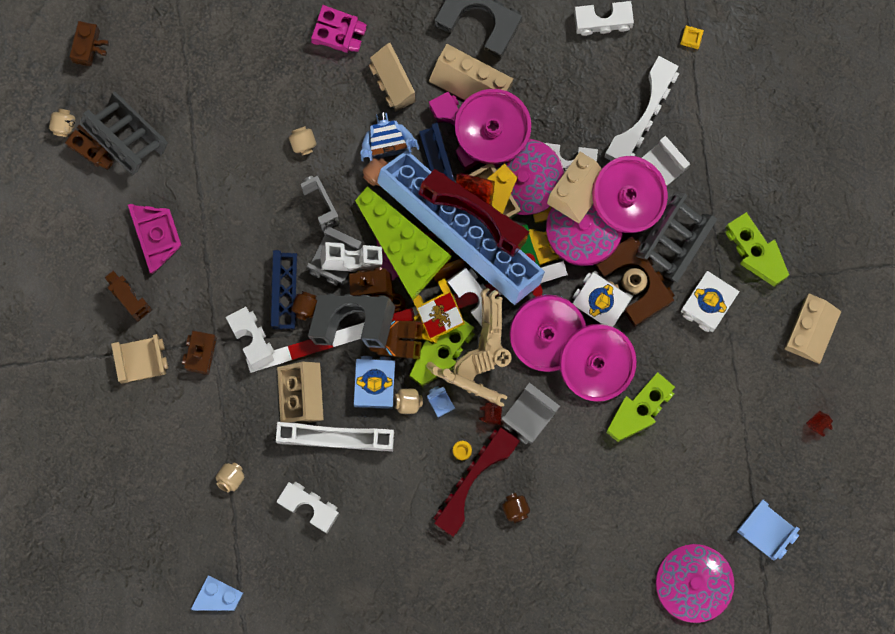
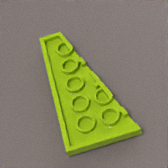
M367 186L355 201L406 290L414 300L451 256Z

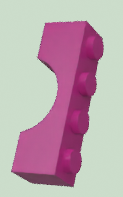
M448 91L429 101V108L438 123L447 122L455 126L459 103L454 95L451 96ZM460 146L457 148L456 156L464 171L481 163L469 157Z

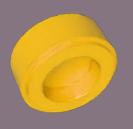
M458 441L453 446V455L458 460H467L472 454V447L466 441Z

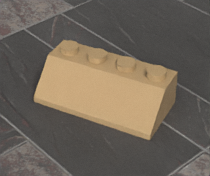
M446 44L437 60L429 82L465 101L474 93L486 89H500L509 92L513 85V78Z

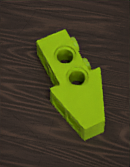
M747 212L727 224L725 227L727 237L731 241L734 240L738 253L745 257L740 263L743 267L774 287L788 278L789 273L776 241L773 240L767 243ZM747 233L750 239L744 241L741 239L740 234ZM751 249H758L760 251V256H753L751 254Z
M464 320V325L439 336L437 343L431 344L426 340L421 349L420 359L416 360L410 378L422 387L437 379L438 376L432 374L426 367L428 362L434 363L441 369H454L456 361L453 358L457 359L463 352L461 347L464 343H469L475 335L473 333L474 327ZM457 334L461 339L458 343H452L449 339L450 336ZM442 349L449 352V356L445 359L438 356V352Z
M657 372L633 401L627 396L624 398L606 433L617 442H620L654 425L656 421L651 415L655 417L662 409L661 403L664 400L668 402L675 393L672 391L675 386ZM651 392H657L660 399L652 401L649 395ZM639 406L645 407L647 415H639L637 408Z

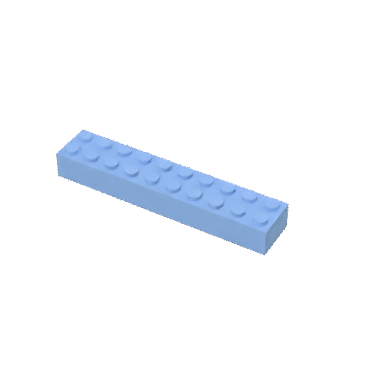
M407 150L380 169L377 183L511 303L515 305L540 285L545 271L521 250L514 257L510 256L497 247L490 231L476 217L455 207L434 205L419 195L421 183L431 171Z

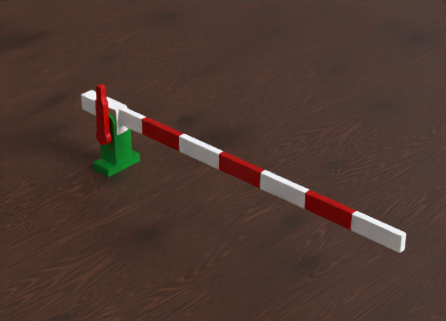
M527 224L521 225L529 231ZM529 234L526 243L520 250L539 266ZM564 261L541 267L545 271L541 283L568 275ZM491 284L484 285L486 288H489L490 293L494 290L498 291ZM541 284L532 291L535 297L541 296L543 293ZM498 291V294L495 295V297L500 296L502 294ZM467 292L461 297L457 294L453 295L458 308L478 303V296L473 292ZM415 306L396 312L392 320L414 321L418 310ZM364 323L336 331L333 345H315L309 339L274 350L275 353L272 354L274 361L255 371L361 339ZM246 359L250 373L255 372L252 369L248 359Z

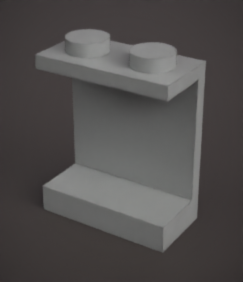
M309 176L305 178L303 183L300 184L303 194L307 195L318 189L330 211L318 217L322 231L324 232L327 226L332 228L340 224L338 214L319 177Z
M327 226L324 231L325 236L311 264L308 263L307 268L310 270L311 275L317 278L322 276L331 285L337 286L339 284L343 286L349 271L321 269V250L325 242L344 244V249L347 251H357L361 249L362 242Z
M529 383L510 410L502 417V427L510 433L512 431L517 433V438L524 444H532L560 406Z

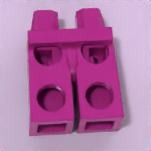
M322 5L311 41L313 44H321L348 53L349 50L359 52L362 41L354 39L353 36L354 33L364 36L367 24L358 21L357 16Z

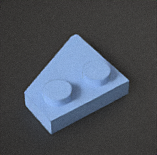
M208 575L191 609L194 611H235L243 593Z

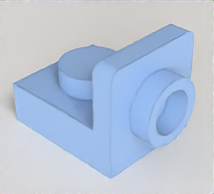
M436 386L428 391L427 399L438 418L455 409L444 386L441 388Z

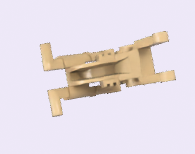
M484 288L480 293L482 297V331L478 349L467 352V354L457 360L454 365V372H451L449 369H441L432 362H428L426 367L432 374L467 390L468 393L472 392L475 396L483 397L489 402L504 406L500 399H507L506 395L484 387L483 384H477L474 381L477 374L495 369V365L505 367L511 362V353L501 346L502 297L495 299V295L498 294V291L495 290L486 296L489 288Z

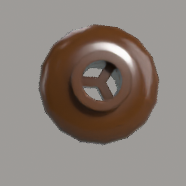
M304 291L301 294H297L291 308L296 313L295 317L304 321L307 318H313L317 296Z
M514 493L505 497L507 501L502 504V508L508 521L518 523L528 518L530 508L525 496H517Z

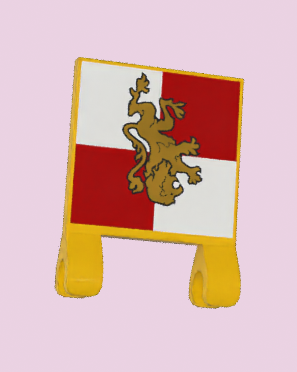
M445 279L438 281L443 294L423 303V299L419 294L413 300L430 340L465 324L451 292L450 285Z

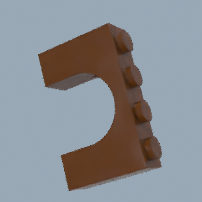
M630 237L619 244L618 248L609 258L593 266L604 279L625 267H634L646 274L648 281L646 295L624 310L633 327H636L674 302L673 297L675 296L669 287L666 288L663 284L664 279L660 272H655L652 265L654 264L651 258L642 259L636 257L641 243L639 240H634L633 237Z

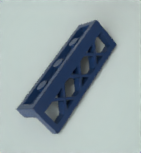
M434 123L432 128L419 131L430 171L432 172L436 169L454 181L438 123Z
M273 250L272 329H295L296 313L293 311L290 313L288 310L292 307L296 296L297 253H282L281 250ZM282 258H293V265L288 270L282 266ZM286 275L292 279V284L287 289L281 284V280ZM287 293L292 298V303L285 308L281 304V298ZM285 312L291 316V325L280 324V317Z

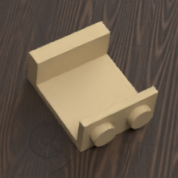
M157 334L153 335V338L140 341L111 344L118 381L121 384L166 374L165 369H168L167 358H163L162 354L165 346L163 339H159Z

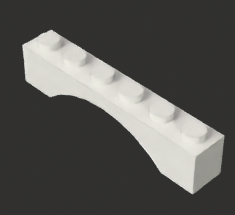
M658 56L648 76L650 99L646 112L632 128L614 137L606 151L605 158L612 161L619 157L636 155L633 151L635 147L640 148L644 140L641 136L644 131H649L653 124V121H651L653 114L657 116L662 107L659 104L662 98L666 100L671 90L668 88L670 83H675L680 74L677 72L679 66Z
M277 422L276 442L277 444L393 452L394 430L334 428Z

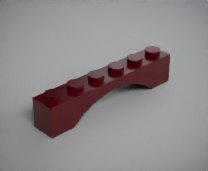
M434 169L421 183L419 195L434 205L455 207L476 217L490 231L497 247L510 256L514 257L526 243L529 235L528 230L478 198L475 194L464 189L460 184L449 179L445 174Z
M502 428L499 431H493L489 437L491 442L488 447L485 445L478 453L480 456L479 460L476 463L474 461L467 469L469 472L465 479L462 477L457 483L456 487L458 490L454 495L451 493L446 499L445 503L447 506L443 511L440 509L433 518L436 520L434 525L453 538L465 522V500L475 479L489 466L508 459L520 442V440Z

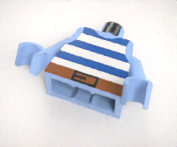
M379 113L376 115L377 124L371 125L370 131L365 134L362 142L361 161L365 157H369L370 161H372L373 158L379 159L398 155L406 150L411 153V148L417 147L419 150L417 140L413 138L412 134L403 125L398 124L395 120L389 122L387 113Z

